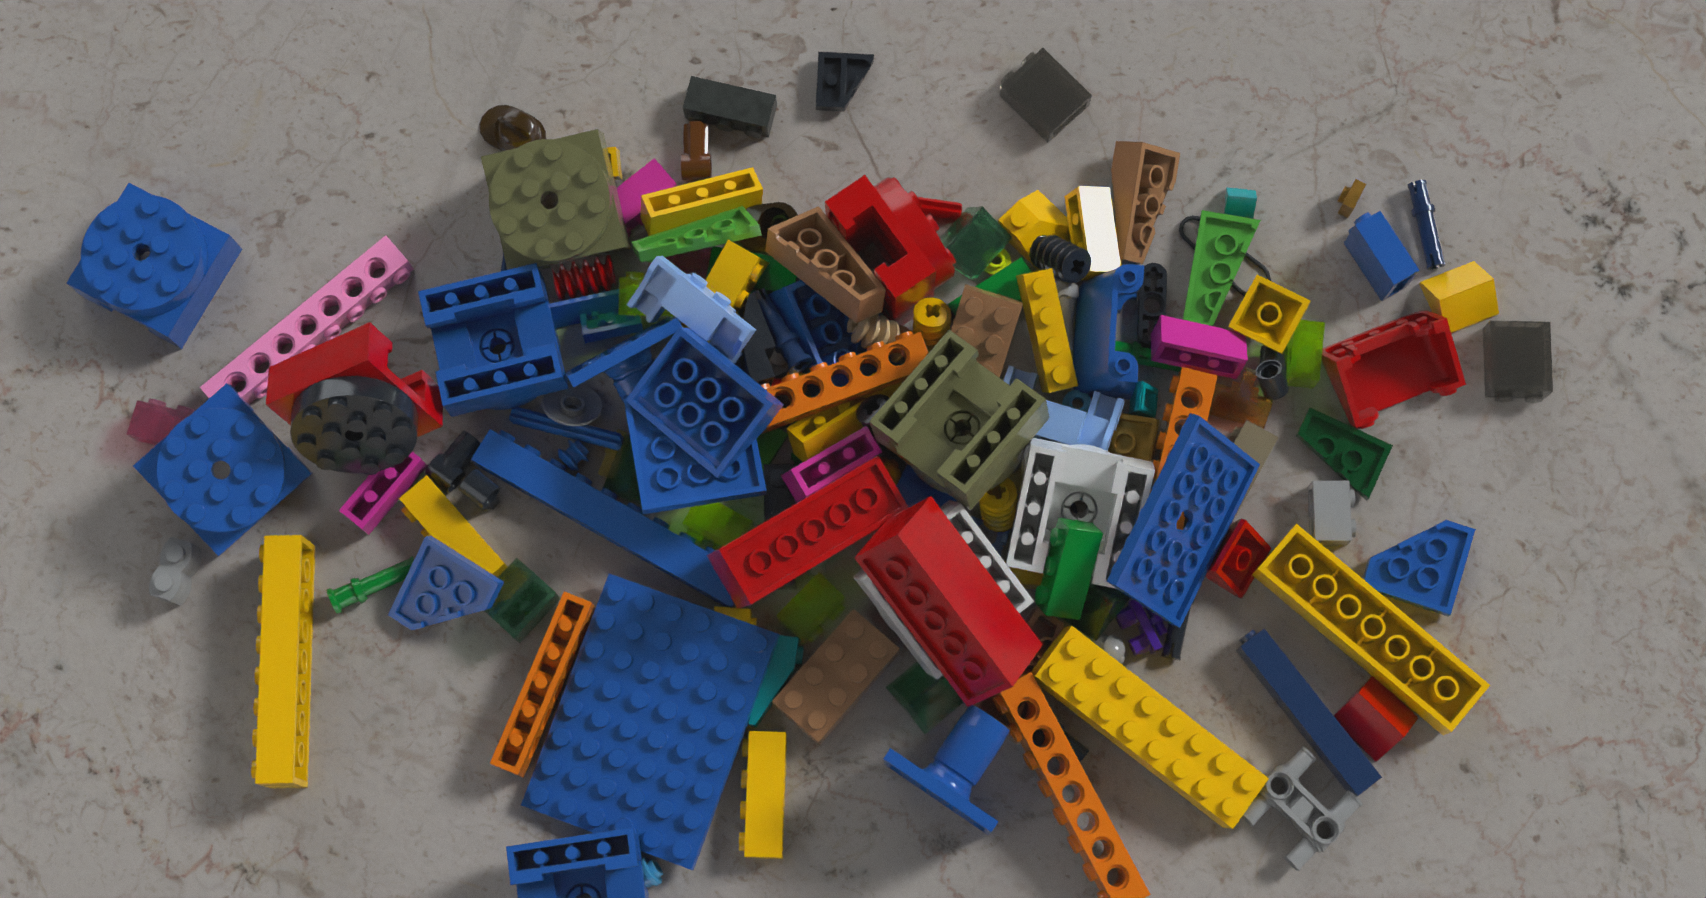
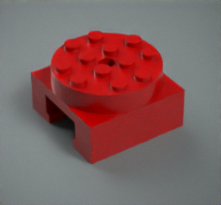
M864 175L825 201L826 216L856 253L874 243L890 265L889 267L884 262L874 269V275L886 289L881 313L889 320H894L899 325H905L913 319L914 306L918 301L924 298H934L935 289L954 277L955 268L953 265L956 263V260L950 250L944 247L936 233L939 230V226L931 215L925 216L919 208L922 204L913 191L907 193L895 177H887L873 186L866 175Z

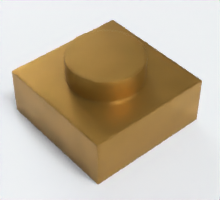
M1355 179L1351 187H1344L1337 202L1342 204L1338 214L1349 218L1366 186L1365 183Z

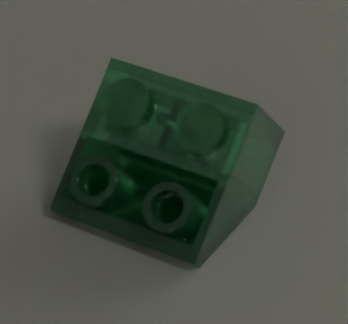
M516 558L498 577L504 581V584L492 608L484 611L520 643L561 598L540 577Z

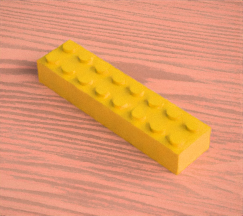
M1297 523L1252 574L1443 736L1451 733L1490 686V684Z
M302 535L264 536V544H261L259 548V559L263 563V575L258 577L259 593H262V605L257 607V621L261 624V635L256 638V652L260 654L259 666L255 668L254 674L255 684L259 685L258 697H255L253 703L254 715L258 717L257 729H254L252 733L253 747H256V760H253L251 764V776L255 779V784L268 788H308L315 545Z
M1073 626L1063 627L1031 671L1041 688L1222 828L1234 829L1269 779Z

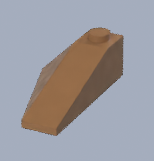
M1116 141L1111 173L1120 259L1138 264L1144 263L1155 235L1153 226L1157 216L1164 213L1166 206L1163 204L1167 191H1172L1176 183L1180 159L1179 152L1145 142Z

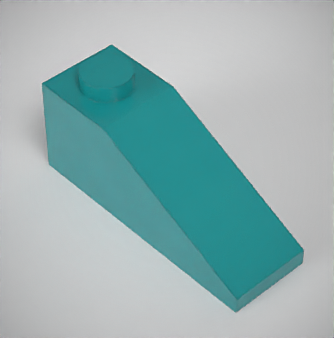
M780 635L750 715V727L757 728L773 705L772 701L782 691L795 673L796 664L802 665L804 646H799L800 641L798 637Z

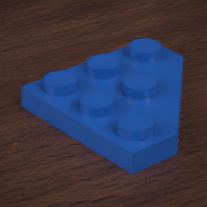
M1445 520L1370 557L1363 579L1383 596L1448 617L1452 613L1476 529Z
M426 536L388 616L410 630H416L492 608L504 581L433 536Z

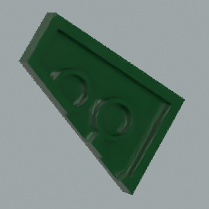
M1311 407L1307 410L1296 434L1300 441L1344 481H1349L1350 486L1366 501L1370 498L1393 445Z

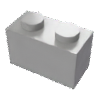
M1312 481L1307 487L1309 534L1323 546H1347L1352 541V537L1356 536V521L1351 519V508H1354L1355 505L1354 490L1350 489L1349 481Z

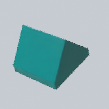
M1226 187L1224 214L1253 219L1257 203L1256 190Z
M1138 381L1130 399L1129 414L1155 418L1159 390L1143 381Z

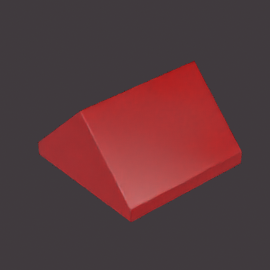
M1241 518L1233 522L1229 527L1205 578L1242 599L1255 578L1252 574L1266 559L1271 547L1247 520Z
M1373 676L1333 715L1352 740L1375 762L1402 740L1418 720V717Z

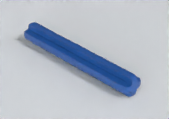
M513 407L509 416V420L516 425L614 450H620L623 443V436L620 433L590 425H563L553 421L546 414L519 407Z

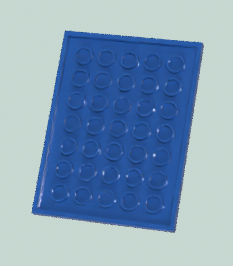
M609 573L521 806L592 833L633 827L638 830L642 852L694 870L780 635Z

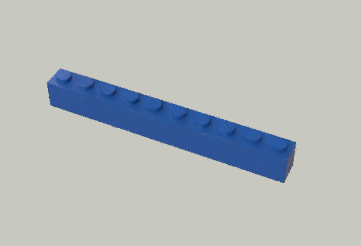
M489 429L471 459L477 467L720 605L736 608L731 596L706 556L715 551V549L709 546L705 550L695 545L696 540L682 531L679 535L668 530L670 525L657 517H654L652 521L643 516L642 509L635 504L629 502L626 506L617 501L618 496L606 488H602L601 491L591 486L593 482L579 473L574 477L565 472L567 467L557 460L551 459L548 462L539 457L541 452L534 447L526 444L523 448L514 443L516 438L503 430L496 433Z

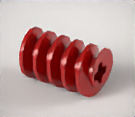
M606 255L605 264H602L599 258L595 257L593 266H590L588 261L583 259L582 268L580 269L575 261H571L569 271H567L563 263H560L558 273H555L552 268L556 294L560 301L565 300L566 292L573 299L577 297L578 290L583 296H588L590 287L594 294L600 293L601 285L606 292L612 290L613 283L617 287L610 255Z

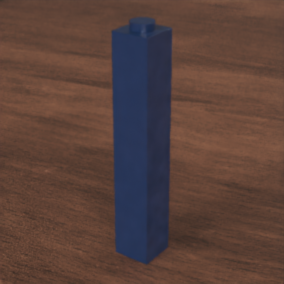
M1253 629L1239 640L1242 646L1236 652L1346 791L1349 790L1356 796H1359L1382 778L1265 629L1259 633H1256Z

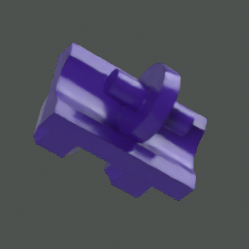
M1131 600L1126 608L1115 615V619L1121 630L1136 624L1140 635L1128 640V645L1134 656L1150 652L1152 655L1163 647L1153 626H1155L1159 636L1167 633L1163 624L1165 620L1146 608L1151 618L1148 619L1142 605L1135 600Z

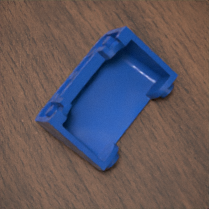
M1126 264L1083 282L1079 287V297L1076 302L1073 365L1078 386L1073 387L1074 390L1086 393L1090 397H1093L1094 391H1097L1102 395L1116 399H1131L1138 383V362L1130 353L1115 351L1117 313L1121 312L1122 306L1126 301L1136 300L1137 292L1142 287L1144 280V265Z

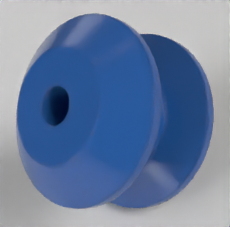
M568 439L569 447L566 450L558 448V457L570 470L579 471L578 463L581 460L589 462L586 455L590 452L579 440L573 443Z

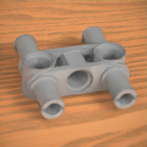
M1304 746L1285 765H1278L1267 776L1269 778L1242 816L1253 827L1272 807L1302 834L1301 837L1303 838L1284 857L1297 871H1300L1301 867L1316 852H1324L1331 843L1335 842L1344 831L1346 820L1363 805L1361 800L1348 790L1329 810L1299 783L1298 778L1317 759ZM1273 778L1283 781L1285 786L1283 794L1279 795L1272 791L1270 784ZM1320 822L1327 824L1330 828V836L1326 840L1320 838L1317 834L1316 828Z

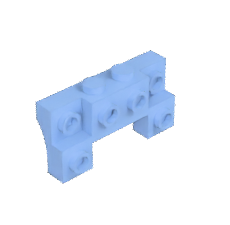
M656 256L648 267L641 284L626 305L641 311L647 316L645 320L649 323L657 322L666 309L705 341H710L709 343L736 364L743 354L741 351L756 329L735 313L736 310L730 306L731 301L720 292L716 291L714 293L707 288L706 285L708 283L701 276L692 273V275L685 274L664 256Z
M1008 365L1004 382L1011 385L1017 378L1035 391L1039 375ZM1094 391L1088 413L1046 400L1050 418L1033 438L1067 445H1091L1108 451L1125 403L1124 399H1116Z

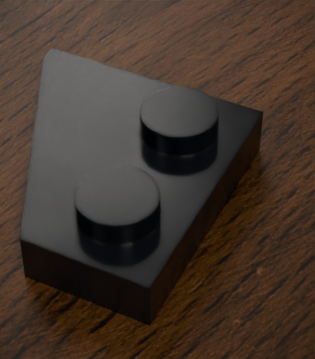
M818 51L816 110L845 112L873 65L874 54Z

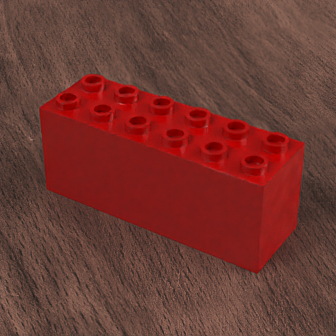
M876 456L706 556L739 609L753 604L880 528L887 519L909 507L880 457Z
M932 496L887 519L854 557L967 707L1013 687L1043 645Z

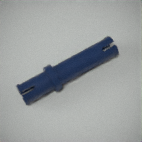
M1417 180L1415 181L1416 185L1413 182L1407 185L1413 204L1411 213L1412 217H1416L1427 264L1426 268L1427 270L1438 269V265L1444 267L1446 262L1444 261L1433 214L1436 211L1435 205L1430 202L1426 185L1427 181Z

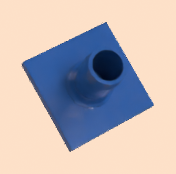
M668 316L566 371L565 374L572 386L575 387L604 372L609 378L613 379V385L624 403L623 396L629 395L654 362L651 345L674 334L682 325L677 317Z
M629 395L623 396L643 514L766 495V485L757 438L717 478L628 404L625 400Z
M971 705L967 708L935 754L934 761L925 768H919L891 748L883 758L888 768L985 834L989 835L999 822L972 804L969 798L972 787L977 785L1002 747L1010 730L978 707Z

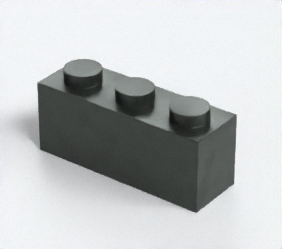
M691 76L683 104V113L689 122L701 121L716 125L718 129L731 132L733 129L739 130L753 138L769 137L777 108V99L774 94Z

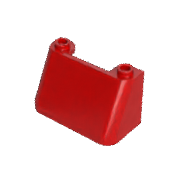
M1425 310L1408 314L1329 345L1319 352L1323 366L1350 425L1358 429L1373 426L1375 420L1379 417L1378 411L1428 391L1439 393L1440 396L1452 395L1457 392V388L1466 385L1448 320L1446 317Z

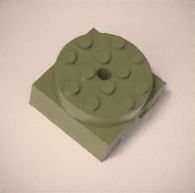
M599 129L557 139L535 140L518 148L481 156L489 190L490 215L500 236L507 270L537 263L539 269L543 270L551 268L550 265L592 255L599 257L631 249L605 136ZM550 192L556 193L558 196V204L553 209H547L542 204L545 203V197Z
M948 330L869 423L875 439L909 464L923 482L940 492L949 494L971 511L988 490L1001 484L1014 472L1022 459L1025 446L1050 417L1044 397L1017 378L1011 385L1004 382L976 361V358L979 356L977 349ZM961 430H970L971 435L968 434L961 437L957 434Z

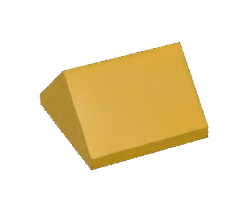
M1475 261L1419 283L1431 311L1447 318L1451 333L1499 314L1494 278Z

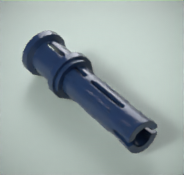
M761 288L760 292L759 290L754 291L753 293H755L769 331L775 341V351L784 358L788 365L787 371L790 374L803 371L812 363V358L809 354H805L800 346L799 336L794 332H790L767 294L766 289Z

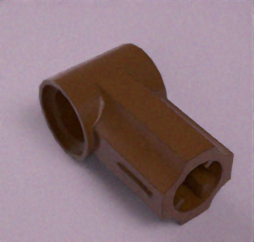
M690 121L684 124L683 130L684 154H681L682 180L712 178L711 153H709V124L701 121Z

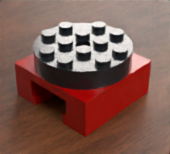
M370 322L269 367L266 406L291 425L290 436L297 451L323 470L374 475L378 471L402 463L415 448L417 437L443 427V405L438 384L423 370L400 379L387 368L388 354L392 352L393 343Z

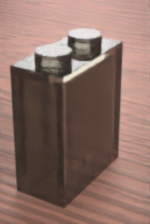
M1042 48L1036 54L1031 52L1021 63L1022 67L1016 72L1010 71L1004 76L1000 82L1002 84L1000 97L1049 143L1090 105L1092 95Z
M1490 320L1483 328L1485 397L1494 398L1496 402L1513 401V398H1525L1527 403L1542 402L1543 399L1553 392L1550 322Z

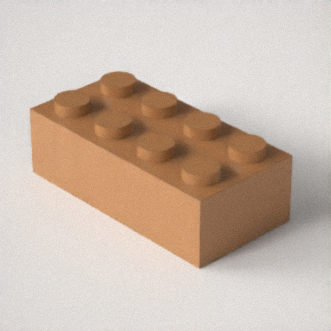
M965 284L951 331L977 349L979 356L976 358V361L1000 378L1023 302Z
M852 609L774 698L772 703L820 746L900 654V648L855 609Z

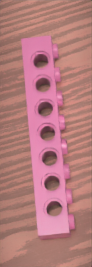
M385 235L200 387L201 390L210 398L226 383L235 389L239 382L246 381L245 388L238 392V394L248 404L257 398H263L267 395L269 368L264 373H258V367L262 363L269 362L270 367L339 336L342 331L341 329L345 325L360 319L365 312L364 310L372 303L375 304L383 300L390 288L395 284L399 285L409 278L410 272L414 270L413 267ZM385 268L383 276L373 278V273L377 269ZM362 287V292L358 296L350 297L352 289ZM339 306V310L335 315L327 316V311L330 307ZM311 324L316 325V329L312 334L304 335V330L307 326ZM285 344H293L289 353L281 354V349Z

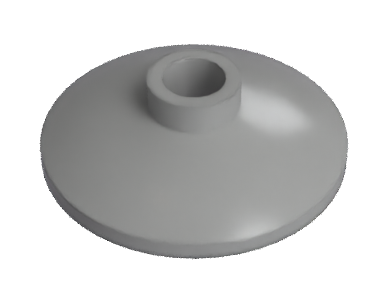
M568 383L569 389L543 396L542 407L546 415L553 421L563 425H587L595 421L602 412L603 405L600 396L593 389L582 384L573 387L571 383Z

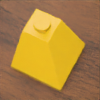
M1039 190L1018 200L998 219L997 232L1032 265L1033 263L1029 256L1030 247L1038 236L1056 235L1068 242L1070 241L1068 218Z
M1257 274L1228 328L1283 354L1311 300Z

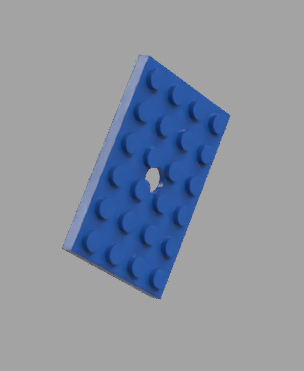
M1190 413L1180 430V434L1171 452L1167 456L1157 480L1153 484L1152 491L1144 507L1139 512L1138 519L1130 535L1127 537L1125 545L1116 563L1113 565L1106 582L1171 625L1180 628L1260 464L1202 417ZM1184 511V517L1188 519V522L1183 530L1177 529V521Z

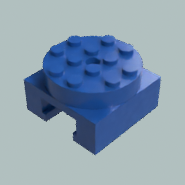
M128 183L119 199L101 211L88 227L81 246V260L66 284L89 301L110 312L114 309L146 326L152 334L182 349L241 253L242 248L229 234L192 216L175 202L164 197L152 195ZM150 251L149 256L145 260L140 261V255Z
M537 263L418 291L425 326L431 329L440 370L435 372L442 405L451 417L483 409L508 410L513 407L523 406L540 395L569 389L560 352L559 336L554 326L544 278ZM505 344L506 349L503 353H500L501 358L498 354H493L495 346Z
M227 383L189 417L178 423L163 440L133 465L144 479L163 497L171 510L184 520L218 556L229 549L313 474L298 456L257 416L253 408L238 392ZM225 461L229 464L230 474L228 477L220 479L214 476L213 468L216 462Z
M633 827L506 846L510 885H516L518 898H579L583 894H589L592 898H649L648 888L644 880L638 830Z

